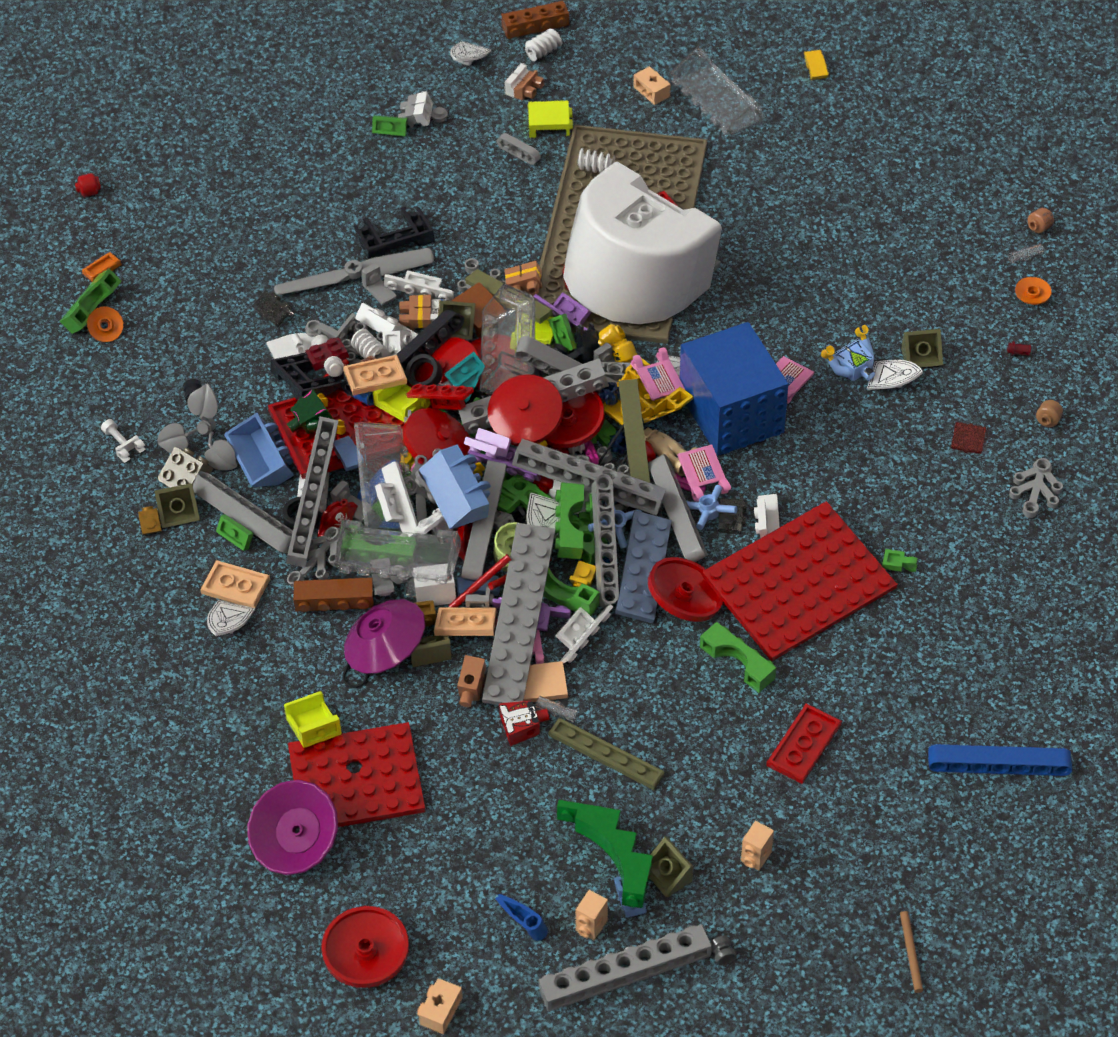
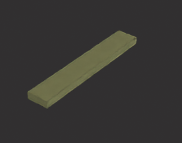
M478 269L465 278L466 284L474 286L480 282L499 302L539 324L553 314L551 308Z
M637 379L618 381L630 476L650 483Z
M560 717L549 731L550 737L652 790H655L664 777L663 770Z

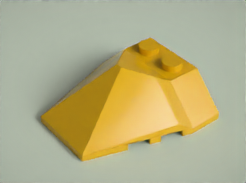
M642 359L643 366L651 365ZM631 365L626 368L625 374L619 379V381L637 379L644 423L677 411L694 399V396L682 387H679L667 397L652 401L637 371ZM618 400L615 405H606L604 402L605 413L623 425L621 400Z

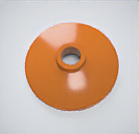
M1026 277L1016 284L1015 293L1021 301L1027 304L1038 305L1045 303L1050 298L1051 287L1043 279Z
M99 307L90 313L87 320V328L94 339L100 342H111L122 333L123 320L115 309ZM101 323H106L107 328H102Z

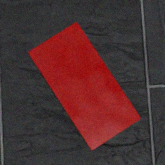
M805 704L768 759L766 766L803 784L840 728L842 721L809 704Z

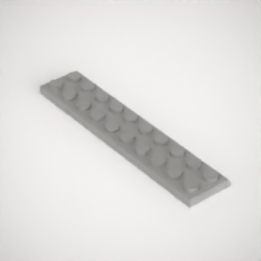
M517 523L510 555L512 560L509 561L482 703L499 705L501 703L524 701L555 537L554 528Z

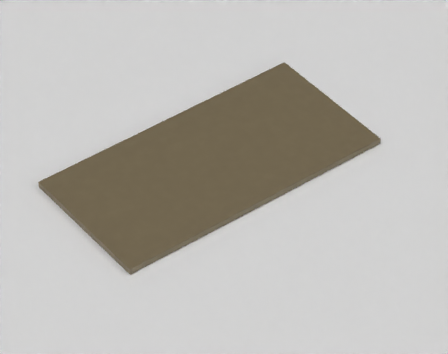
M574 125L540 261L542 288L539 289L537 295L551 305L555 303L562 292L578 302L564 284L563 268L580 196L591 180L600 174L599 170L597 173H594L592 169L590 172L586 171V167L584 170L579 169L578 156L581 148H584L585 154L589 149L591 155L594 151H597V156L603 152L604 157L609 153L610 159L615 155V162H619L641 175L649 190L656 194L665 191L679 208L686 210L695 208L708 140ZM591 312L582 325L589 329V323H592L597 336L608 325H619L623 329L626 339L668 344L673 316L664 321L632 324L611 321ZM572 326V327H571V330H572L571 332L577 333V332H576L577 329Z

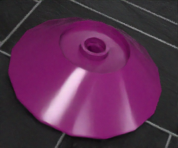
M405 599L388 600L373 606L358 618L347 635L344 643V653L350 667L363 674L381 673L399 665L412 654L421 641L425 630L424 613L417 604Z
M302 780L281 782L264 792L252 808L247 824L248 844L255 859L269 871L283 875L304 873L321 863L332 849L338 831L337 810L329 794L316 784ZM300 827V831L295 833L296 828Z

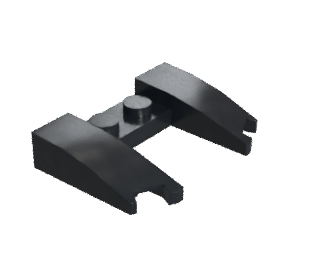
M401 207V212L408 227L378 235L368 217L363 219L365 226L359 229L357 225H354V230L367 258L386 256L385 250L394 249L395 247L415 241L418 246L435 242L434 230L420 207H417V212L407 213L406 207Z
M589 323V329L584 330L582 324L577 325V350L567 355L582 364L593 361L594 351L599 348L595 327L592 323ZM533 367L534 375L543 378L550 376L549 374Z
M306 352L270 360V373L277 380L283 379L294 390V397L297 400L301 396H305L312 389L317 395L322 393L325 397L342 388L343 373L337 377L326 376L310 380L304 374V372L313 369Z

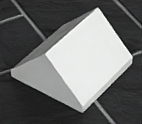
M451 564L412 569L417 602L433 600L434 606L450 604L456 599Z

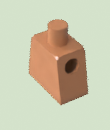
M465 655L457 686L459 696L461 697L459 704L463 707H471L473 700L479 701L487 677L485 659Z

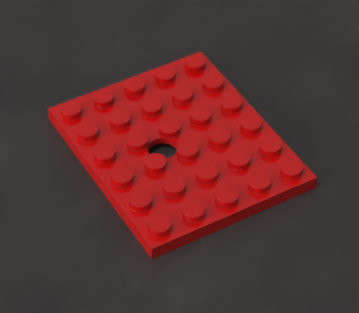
M409 722L342 733L339 736L303 748L300 741L288 743L293 780L314 783L329 794L337 810L338 827L425 812ZM351 762H359L363 767L360 768V772L351 773L350 770L346 769L347 765Z

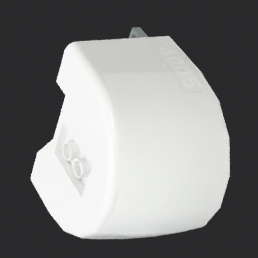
M614 162L593 178L580 196L569 239L563 278L571 295L589 311L611 321L632 324L664 321L683 311L710 288L713 272L720 267L721 263L716 259L722 227L718 221L696 208L683 210L649 190L641 175L619 162Z

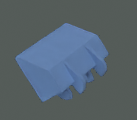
M258 413L236 425L224 435L233 446L236 458L251 487L280 485L294 476L289 466L294 461L290 454L285 456L289 453V449L287 446H284L285 443L281 439L279 431L272 433L278 428L277 424H266Z
M458 445L440 450L419 469L449 529L488 517L489 512L487 498L490 495V491L486 489L490 488L491 485L488 481L478 483L481 476L479 473L473 474L476 465L470 464L477 460L475 455L469 454L464 456Z

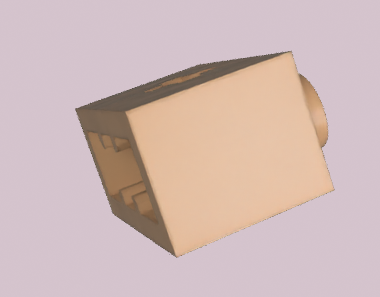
M650 66L634 74V88L654 105L670 97V83Z
M757 821L753 823L742 840L741 861L747 867L757 870L761 869L772 852L774 830Z
M588 890L576 908V931L585 938L589 937L595 940L608 921V899Z
M438 978L435 984L429 987L427 992L428 998L425 1003L420 1004L417 1015H419L420 1025L444 1034L463 996L462 987Z

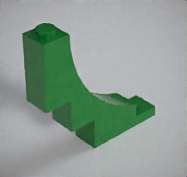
M559 800L557 804V820L574 822L575 832L594 841L615 863L622 880V905L643 908L652 871L653 855L634 852L636 832L618 830L620 810Z

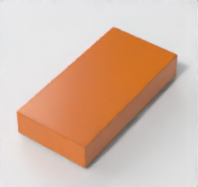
M108 252L82 269V273L93 282L98 274L107 269L113 271L121 266V261L111 252Z

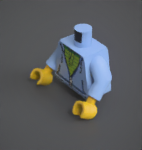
M866 325L862 326L863 333L859 327L855 330L856 336L861 337V340L857 338L837 352H835L831 345L822 350L821 356L825 359L828 358V363L836 375L846 377L851 381H855L862 376L869 381L874 377L875 372L872 369L875 358L870 340L865 335L868 333Z

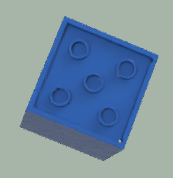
M749 322L681 344L680 380L685 390L694 396V399L687 403L686 406L710 445H713L717 456L784 433L789 383Z

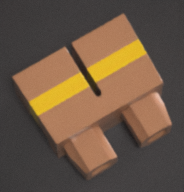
M537 261L522 264L521 267L518 265L504 269L506 285L515 290L535 295L542 288V271Z
M431 295L409 296V301H400V313H409L399 315L400 324L414 331L415 328L425 329L431 323Z

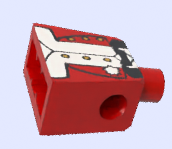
M530 700L499 704L500 717L510 746L539 735V723L549 720L547 709L535 711L533 702Z

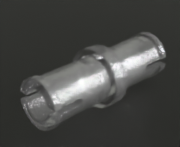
M1041 243L1031 247H1022L1021 250L1008 253V260L1012 264L1021 260H1030L1031 257L1044 254V247Z
M539 696L535 708L539 709L546 708L552 716H559L571 722H574L578 712L576 709L574 710L562 705L560 701L554 702L542 696Z

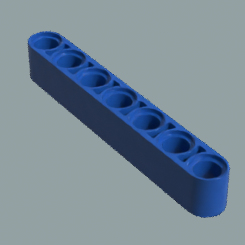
M941 744L932 745L928 748L929 769L935 772L1066 776L1072 773L1071 752L1064 748Z

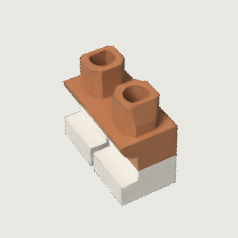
M521 63L505 81V94L522 101L525 97L533 99L536 95V88L534 87L542 89L544 78L538 76V70L534 72L527 70V65Z

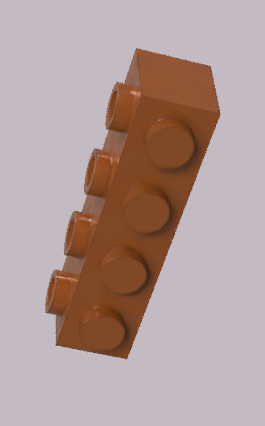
M564 1L504 13L501 14L502 28L507 39L548 29L569 26V11Z
M373 578L294 581L293 601L295 612L372 608L374 606Z

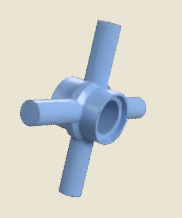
M720 485L715 486L712 494L702 496L699 502L687 501L689 509L699 510L701 513L696 528L699 530L704 528L707 520L716 519L720 512L737 513V506L720 505L717 501L722 491Z
M614 506L615 517L618 521L615 524V532L622 549L627 547L622 528L627 520L632 519L635 510L624 513L621 510H616ZM605 519L601 520V523L603 525H608V522ZM593 523L588 525L590 532L594 531Z

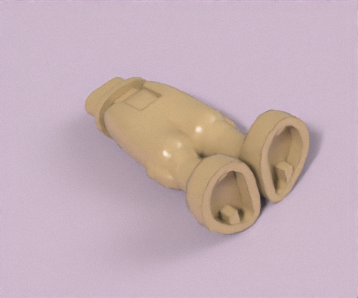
M646 428L644 430L645 441L652 444L655 454L658 456L665 454L674 467L675 473L679 476H685L679 459L675 457L680 453L687 452L683 446L657 429Z

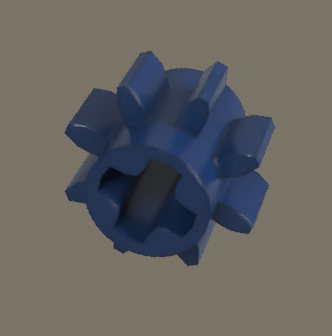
M608 382L609 386L601 389L599 395L602 401L605 400L606 405H615L618 400H621L619 387H617L615 382Z
M621 432L611 446L613 447L612 452L624 454V450H627L625 432ZM610 435L611 439L608 445L611 443L615 435Z

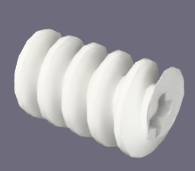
M548 29L541 35L526 42V53L532 61H536L542 55H547V52H552V49H557V46L561 47L562 40L555 30Z
M581 148L578 156L579 169L584 170L586 167V171L590 172L592 169L594 173H597L598 170L599 173L603 172L615 162V155L612 159H610L609 153L606 157H604L603 152L597 156V151H594L591 155L589 149L585 154L584 148Z
M360 329L353 335L351 345L364 359L368 356H374L377 359L388 357V349L369 333L367 329Z

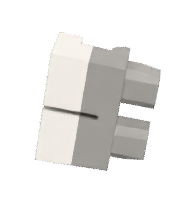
M427 91L409 95L408 100L400 104L402 113L398 114V117L407 118V124H409L410 128H413L414 124L421 123L422 126H428L430 123L433 102Z

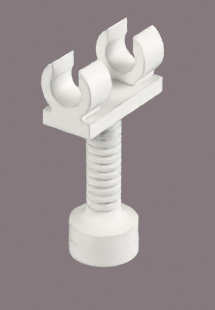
M108 419L102 424L101 430L106 435H112L121 444L115 449L117 456L124 463L130 460L128 451L133 448L139 453L146 450L144 448L145 444L137 435L127 441L117 430L118 425L112 419Z

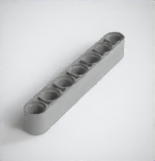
M528 336L520 338L515 353L518 359L549 375L582 364ZM606 376L608 382H615L617 385V381ZM600 390L595 391L598 395L600 394Z
M663 454L649 462L648 466L655 484L666 488L663 505L669 520H672L671 525L685 559L697 562L708 556L696 528L669 458Z
M487 461L483 481H488L491 485L490 488L486 489L490 491V495L487 498L489 502L488 517L473 522L461 578L476 581L483 574L505 477L506 463Z
M203 471L197 473L193 483V490L196 495L237 523L243 525L276 550L288 553L293 530L211 474Z
M600 474L592 484L596 584L599 591V605L605 608L610 604L613 606L617 602L619 587L613 481L609 475ZM598 482H603L606 488L600 487ZM599 500L605 501L607 507H603L599 503ZM600 519H605L608 525H603ZM601 538H606L609 544H604ZM602 557H608L610 563H605ZM603 575L609 576L611 582H606ZM604 594L610 595L612 601H607Z

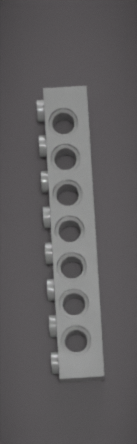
M600 358L544 377L557 388L562 402L609 386ZM491 396L466 404L462 410H458L464 429L468 434L476 433L479 428L486 429L491 427L488 419V404Z
M319 417L286 564L306 567L339 420Z
M522 439L519 443L512 463L513 466L562 483L584 484V490L592 493V484L600 474H607L613 481L614 501L656 516L666 492V488ZM598 482L600 487L606 488L603 482Z
M702 924L689 926L683 931L671 932L656 940L650 939L642 945L630 946L625 948L624 951L609 953L597 960H588L583 965L568 967L556 974H547L539 979V991L549 1012L710 957L711 944ZM682 944H688V945H690V946H688V947H683V946H681V945H682ZM666 950V951H669L670 953H668V954H663V953H661V951ZM646 957L649 958V960L643 961L641 960V958ZM626 964L629 967L623 968L620 965ZM606 971L608 974L602 975L600 972ZM586 978L588 981L582 982L579 979ZM561 985H566V986H568V987L565 988V989L559 988V986H561Z

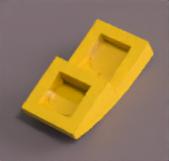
M821 50L804 52L811 80L828 78V71Z

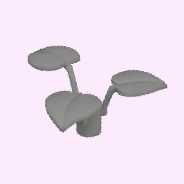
M206 383L192 392L187 402L191 413L200 415L202 421L198 423L195 429L185 433L184 427L181 424H169L161 430L157 442L163 449L172 453L174 447L182 450L185 447L188 448L189 441L186 436L195 432H199L202 435L209 434L208 446L210 449L205 452V459L209 461L208 464L217 470H232L238 466L233 446L226 440H217L212 445L213 430L216 427V423L212 418L217 413L218 403L213 389Z

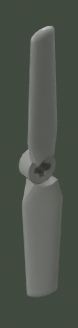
M423 248L370 258L363 262L351 260L345 264V269L333 270L277 284L274 287V291L277 295L357 279L362 276L361 270L374 263L380 266L382 277L385 274L389 275L433 263L434 255L430 248Z

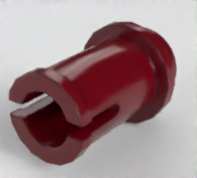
M1012 341V343H1008L1007 353L1011 356L1013 354L1030 356L1031 345L1017 344L1015 341Z

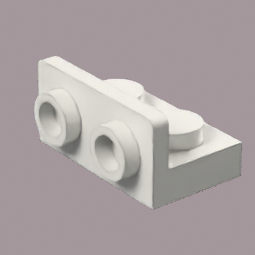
M382 331L383 346L388 349V356L396 355L412 341L411 331Z

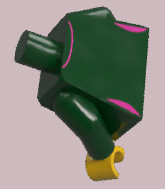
M313 389L305 396H301L297 403L291 407L295 418L287 423L290 430L294 433L303 427L307 434H311L317 430L319 417L333 419L326 408L328 406V398H324L322 393L317 395ZM339 419L336 433L342 435L345 433L346 427L344 426V421Z

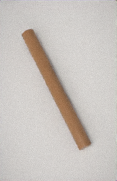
M903 911L900 913L914 991L915 993H920L923 991L909 913Z

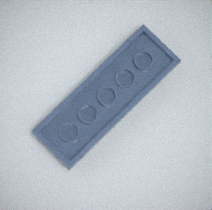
M636 510L633 512L615 614L648 623L654 622L657 602L650 593L648 576L653 566L666 556L672 520Z

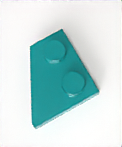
M472 352L444 375L455 387L465 386L473 387L474 389L485 365L476 353ZM471 394L464 400L465 402L469 401Z

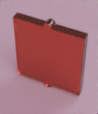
M956 422L951 449L964 451L965 453L982 454L986 427L976 426L972 423Z

